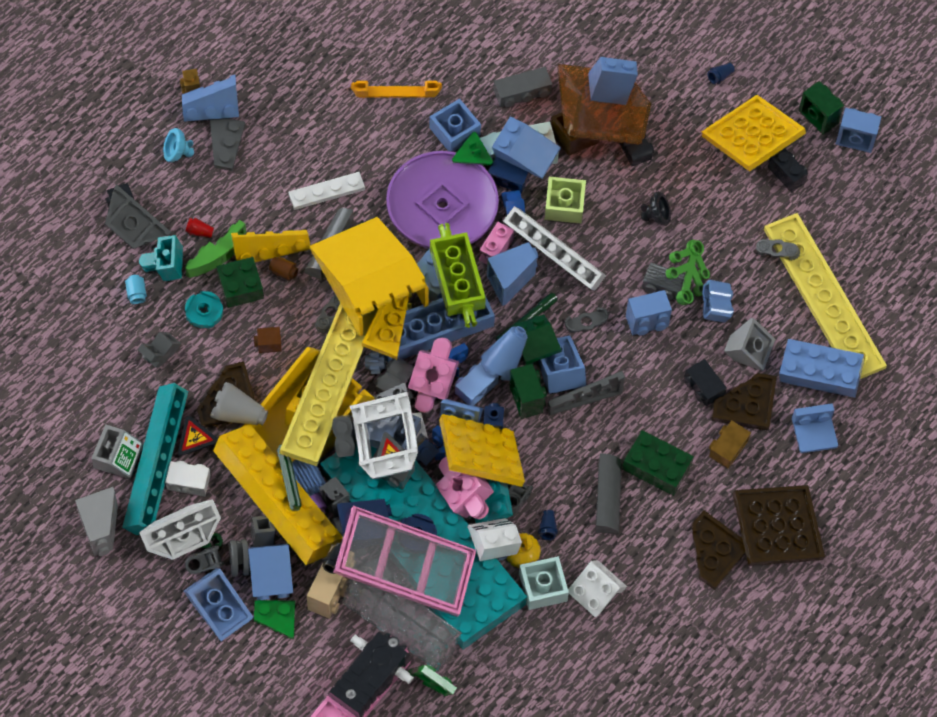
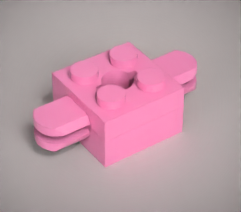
M441 337L436 339L431 352L419 351L408 388L418 391L415 408L420 412L430 411L436 398L442 400L448 398L459 361L449 358L452 343L447 338Z
M447 457L443 458L439 464V469L444 477L436 486L452 511L465 518L469 516L476 519L484 518L489 510L485 500L494 492L487 480L450 471Z

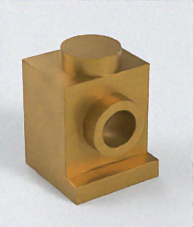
M197 68L182 71L183 78L180 79L182 94L200 88Z

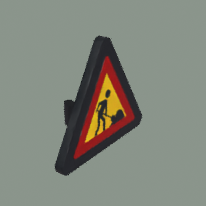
M186 416L178 455L184 456L215 445L218 438L191 416Z

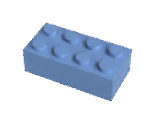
M788 339L779 373L780 382L855 398L864 364V354Z

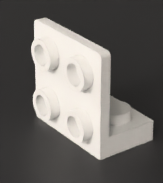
M596 560L591 561L570 586L568 592L594 617H597L616 593H622L627 586L600 561Z

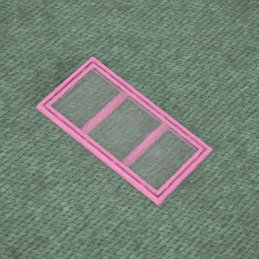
M353 506L333 573L458 617L461 612L476 550Z

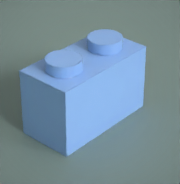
M481 363L475 364L470 368L465 377H460L456 381L455 394L466 404L474 406L498 384L499 375L493 376L482 367Z

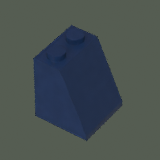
M385 499L337 504L343 537L353 506L386 518L392 516L390 504L386 505ZM358 518L349 551L383 544L387 527Z

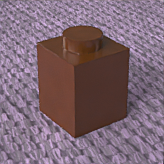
M280 327L257 328V336H254V347H258L259 353L282 352Z

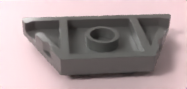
M117 184L115 185L105 226L132 249L158 240L159 237L170 235V230Z

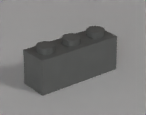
M546 67L494 80L493 91L500 107H511L518 102H529L536 97H547L552 93L553 84Z

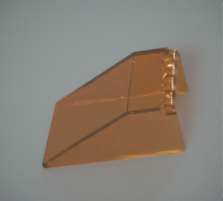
M558 64L557 70L564 128L569 136L619 143L626 142L627 144L636 145L642 143V139H645L651 102L636 82L626 105L591 101L588 73L592 68Z

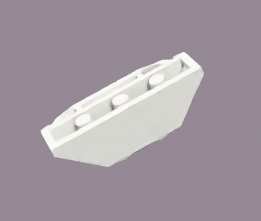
M212 499L187 506L154 521L139 532L148 552L173 560L208 544L221 517Z

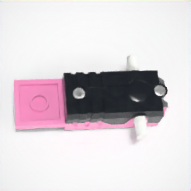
M378 631L370 642L365 641L361 637L359 638L355 634L351 642L362 652L349 666L347 672L345 671L340 677L341 679L330 689L328 696L311 717H367L398 678L408 684L413 680L414 677L405 670L411 662V655L407 650V646L405 644L399 645V639L395 636L391 637L390 633L383 635Z

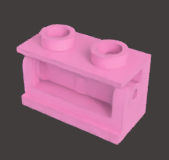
M497 222L479 250L482 252L479 261L487 264L488 258L507 251L514 239V229Z

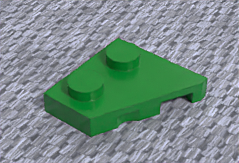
M255 600L254 622L265 625L269 629L287 636L289 639H294L295 601Z
M422 665L408 670L411 676H417L423 680V685L444 696L453 695L457 689L449 678L437 674L436 669L430 665Z

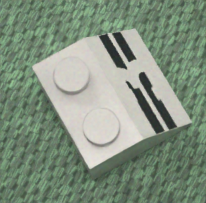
M503 518L468 525L479 561L518 553L522 541L516 525L508 519Z

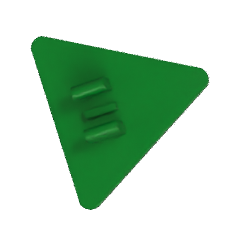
M472 132L452 158L453 163L493 164V160L476 132Z

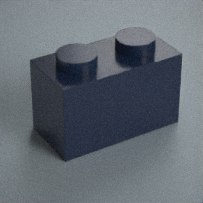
M495 157L488 172L496 185L512 191L520 190V194H522L530 178L529 172L498 157Z

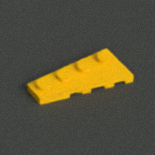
M307 230L283 231L282 233L267 231L265 234L247 232L246 235L231 233L236 261L253 257L255 262L310 249Z
M409 295L396 301L393 297H390L392 303L378 309L362 341L363 347L397 360Z

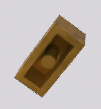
M732 420L728 426L724 425L719 432L721 436L718 440L714 439L708 448L710 449L709 457L728 469L747 444L751 435L750 431Z

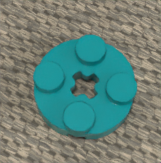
M202 291L201 294L197 295L193 294L185 304L186 318L193 326L198 328L210 329L214 327L223 316V305L220 298L208 291ZM207 307L208 312L201 313V310H199L200 308Z

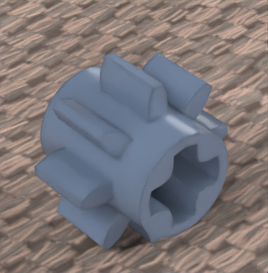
M371 350L370 355L365 356V368L370 369L371 374H380L382 369H386V355Z

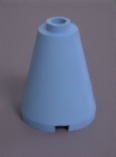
M519 326L511 327L481 355L480 359L482 360L480 363L482 367L491 375L495 376L498 374L502 376L501 380L509 381L510 370L518 367L528 338L526 331Z

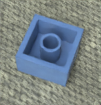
M460 99L430 116L429 128L448 151L455 152L460 149L472 132H476L478 136L481 135L480 122Z
M845 108L836 145L871 153L878 133L881 116Z
M665 290L628 299L626 319L632 335L638 334L641 336L652 330L662 331L669 326L672 309Z

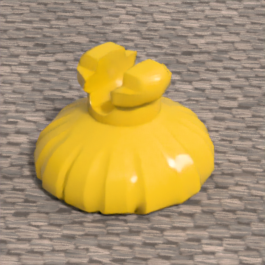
M519 533L522 544L518 553L506 558L512 566L520 568L521 564L539 560L541 553L540 545L537 539L530 534Z

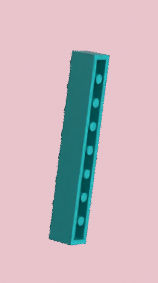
M176 383L160 386L156 396L122 527L135 535H140L139 532L152 524L157 517L188 391Z

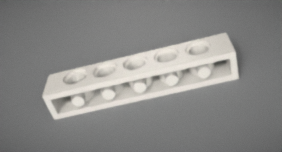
M514 206L503 222L590 289L595 291L606 277L604 273L521 209Z

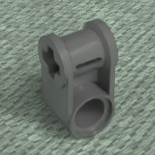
M523 484L522 487L510 485V501L515 505L512 507L513 516L519 513L523 504L529 498L533 490L532 485L527 486Z
M219 545L189 555L185 560L187 571L197 574L225 565L224 561H221L218 551ZM197 559L200 565L196 569H191L188 566L189 561Z

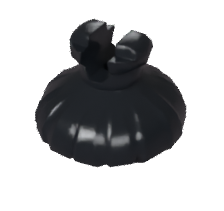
M659 191L654 193L648 205H641V210L643 211L641 212V219L647 222L653 218L657 224L667 226L670 223L671 209L664 193Z

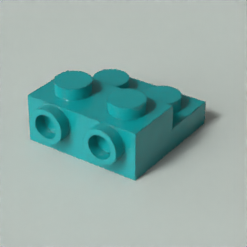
M487 479L494 492L485 500L489 508L487 515L482 519L475 518V523L513 516L508 484Z

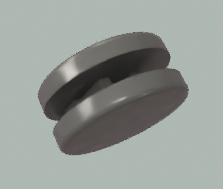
M246 539L229 541V563L232 577L238 576V564H241L242 575H249V550Z

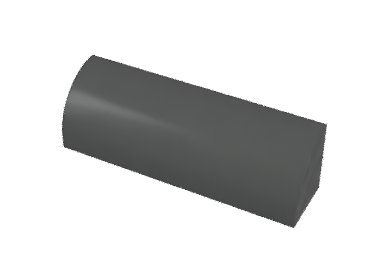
M348 208L338 209L321 241L349 229L354 221L353 210ZM313 255L304 273L322 280L324 273Z
M600 453L595 533L619 534L622 460L611 454Z

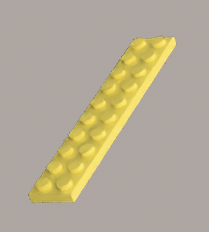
M798 213L764 226V231L769 240L780 239L784 242L794 243L800 249L798 259L792 261L788 257H780L831 347L864 354V364L860 379L886 369L885 361ZM781 244L773 246L777 253L782 250Z
M340 303L279 454L314 466L318 465L332 430L333 419L338 415L364 350L362 341L378 310L375 309L362 315L363 335L359 336Z

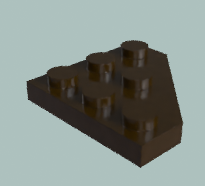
M244 361L226 365L218 380L214 382L207 392L206 398L197 407L200 424L204 428L227 423L226 421L211 418V412L218 403L215 402V397L219 390L222 391L225 382L233 384L255 400Z
M757 373L750 380L730 390L728 394L717 398L714 401L711 421L729 424L732 420L740 426L769 431L777 376Z
M703 510L691 526L698 575L700 580L716 590L746 552L743 539Z

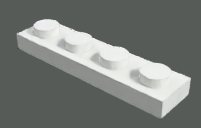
M360 172L289 191L288 193L292 206L296 210L363 191L365 186Z

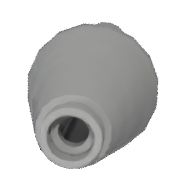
M225 382L222 391H218L215 397V402L218 403L211 412V418L219 421L251 425H263L268 415V411L264 410L263 406L233 384Z

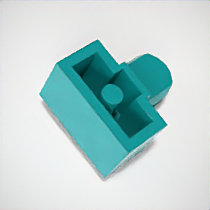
M176 235L159 237L157 248L152 253L142 254L139 258V264L145 272L157 271L163 281L182 279L183 246Z

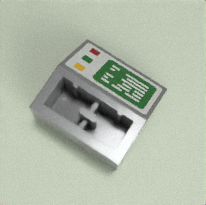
M105 424L91 458L93 467L131 479L144 443L125 430Z

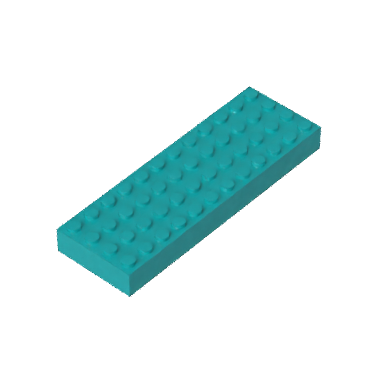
M358 445L353 456L338 457L337 453L320 463L322 475L327 481L336 477L350 494V502L385 499L386 505L390 504L392 516H389V519L401 522L402 519L408 518L412 514L426 515L433 521L437 529V536L475 549L468 529L469 524L461 515L452 511L436 484L416 460L415 471L404 489L394 488L381 478L372 479L359 466ZM371 446V454L373 457V455L377 451V448ZM396 531L388 557L416 591L426 554H414L404 550L398 543ZM436 545L424 594L453 604L465 555ZM476 552L460 615L457 617L431 607L429 608L462 650H464L527 605V595L496 558L479 561Z

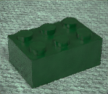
M641 430L623 462L622 470L674 496L692 466L694 456Z

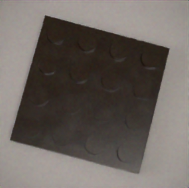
M808 485L734 490L732 494L749 566L819 561L825 558Z

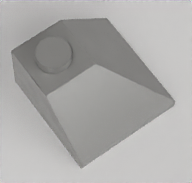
M750 318L730 335L724 352L736 362L764 371L776 339L754 318Z

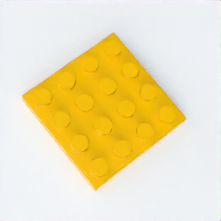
M755 95L701 131L703 138L749 172L806 134L803 126L759 95Z
M441 415L439 422L450 471L520 487L523 486L525 479L514 431L507 428L501 430L490 424L484 425L473 420L457 418L453 415Z

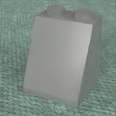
M113 487L75 500L94 556L107 555L114 547L118 503Z

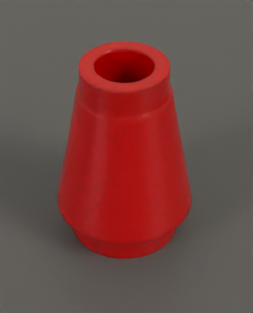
M189 218L185 232L192 236L211 238L214 227L197 218Z

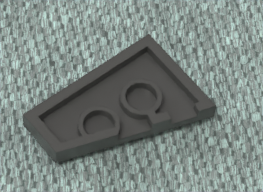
M228 118L210 119L214 167L233 171L245 122Z

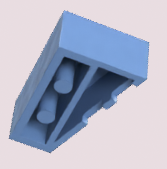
M235 74L221 82L216 81L208 87H201L182 94L184 121L239 117Z

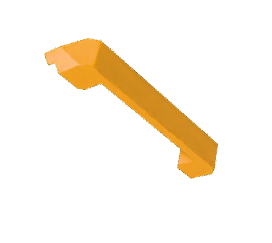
M356 81L351 83V89L359 98L436 97L442 89V83L425 81V86H368V81Z

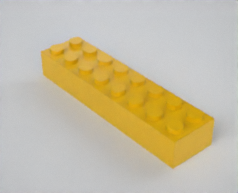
M251 424L219 436L213 450L214 453L305 565L326 557L332 544L341 543L343 536L298 482L297 487L302 506L299 511H292L290 509L280 461Z

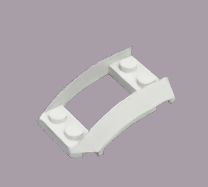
M408 392L350 406L358 445L359 466L372 479L411 471L418 453ZM402 415L407 450L372 458L366 423Z

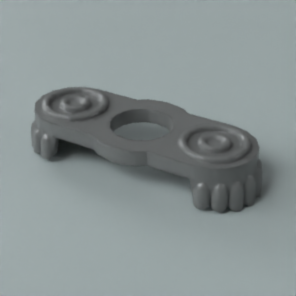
M762 239L756 245L757 253L761 256L767 254L773 257H788L791 261L798 259L800 256V249L796 244L784 242L780 239ZM781 244L782 250L775 253L772 251L774 245Z
M336 295L322 308V313L316 320L315 327L320 333H327L331 327L335 316H328L326 310L328 308L338 310L340 301Z
M598 307L595 312L583 313L572 319L569 316L565 320V327L570 333L583 330L588 331L596 326L603 325L607 321L609 313L605 308ZM584 317H588L591 319L592 324L584 326L581 320Z

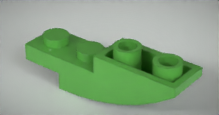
M239 220L236 224L231 225L224 237L218 239L216 246L211 242L206 246H202L198 251V255L194 259H190L186 264V276L192 278L207 273L233 257L235 252L231 233L244 235L246 233V224Z

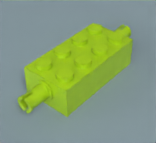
M445 223V229L443 224H440L438 230L441 238L430 240V254L447 315L463 314L465 327L470 328V323L472 327H475L477 321L474 311L485 309L486 297L468 234L465 232L452 235L449 223Z

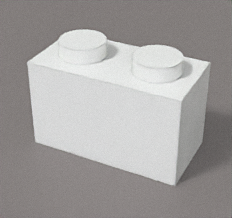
M171 461L165 482L166 488L171 491L206 496L210 469L202 464L189 465L184 461Z

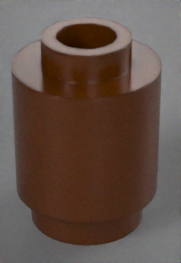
M274 257L270 262L269 271L273 275L290 281L298 274L297 264L282 257Z

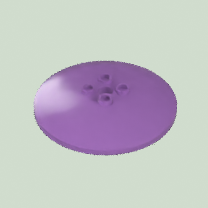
M451 151L428 152L407 161L394 174L387 190V210L394 227L407 240L427 249L430 248L431 239L441 238L438 226L443 224L445 229V223H449L452 235L467 232L470 244L480 239L492 226L497 215L499 201L495 182L482 165L453 163L452 158L456 152ZM439 202H445L447 203V206L441 208L437 204Z

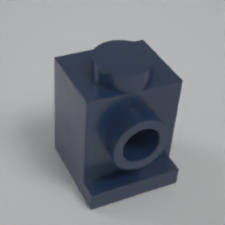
M497 403L485 406L484 425L490 424L502 430L504 407H500Z

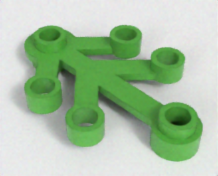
M691 240L687 243L686 249L680 252H672L669 255L670 261L674 264L680 262L683 257L689 256L687 263L666 270V277L669 280L675 279L679 274L685 272L682 290L676 296L677 302L681 305L693 302V293L690 291L692 279L695 283L694 294L699 297L703 295V283L701 280L710 277V272L701 257L704 252V246L699 240ZM695 262H696L697 265H698V268H699L698 271H697V269H696V267H695Z

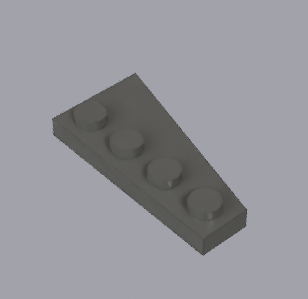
M623 371L565 395L552 398L548 401L547 409L549 414L553 415L622 394L625 380Z

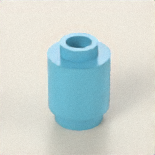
M139 275L129 276L125 281L128 300H130L131 304L145 302L147 294L144 278Z

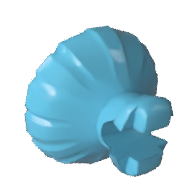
M171 129L165 138L163 147L165 160L172 163L178 161L182 155L188 158L194 155V150L191 148L193 141H185V135L180 129Z

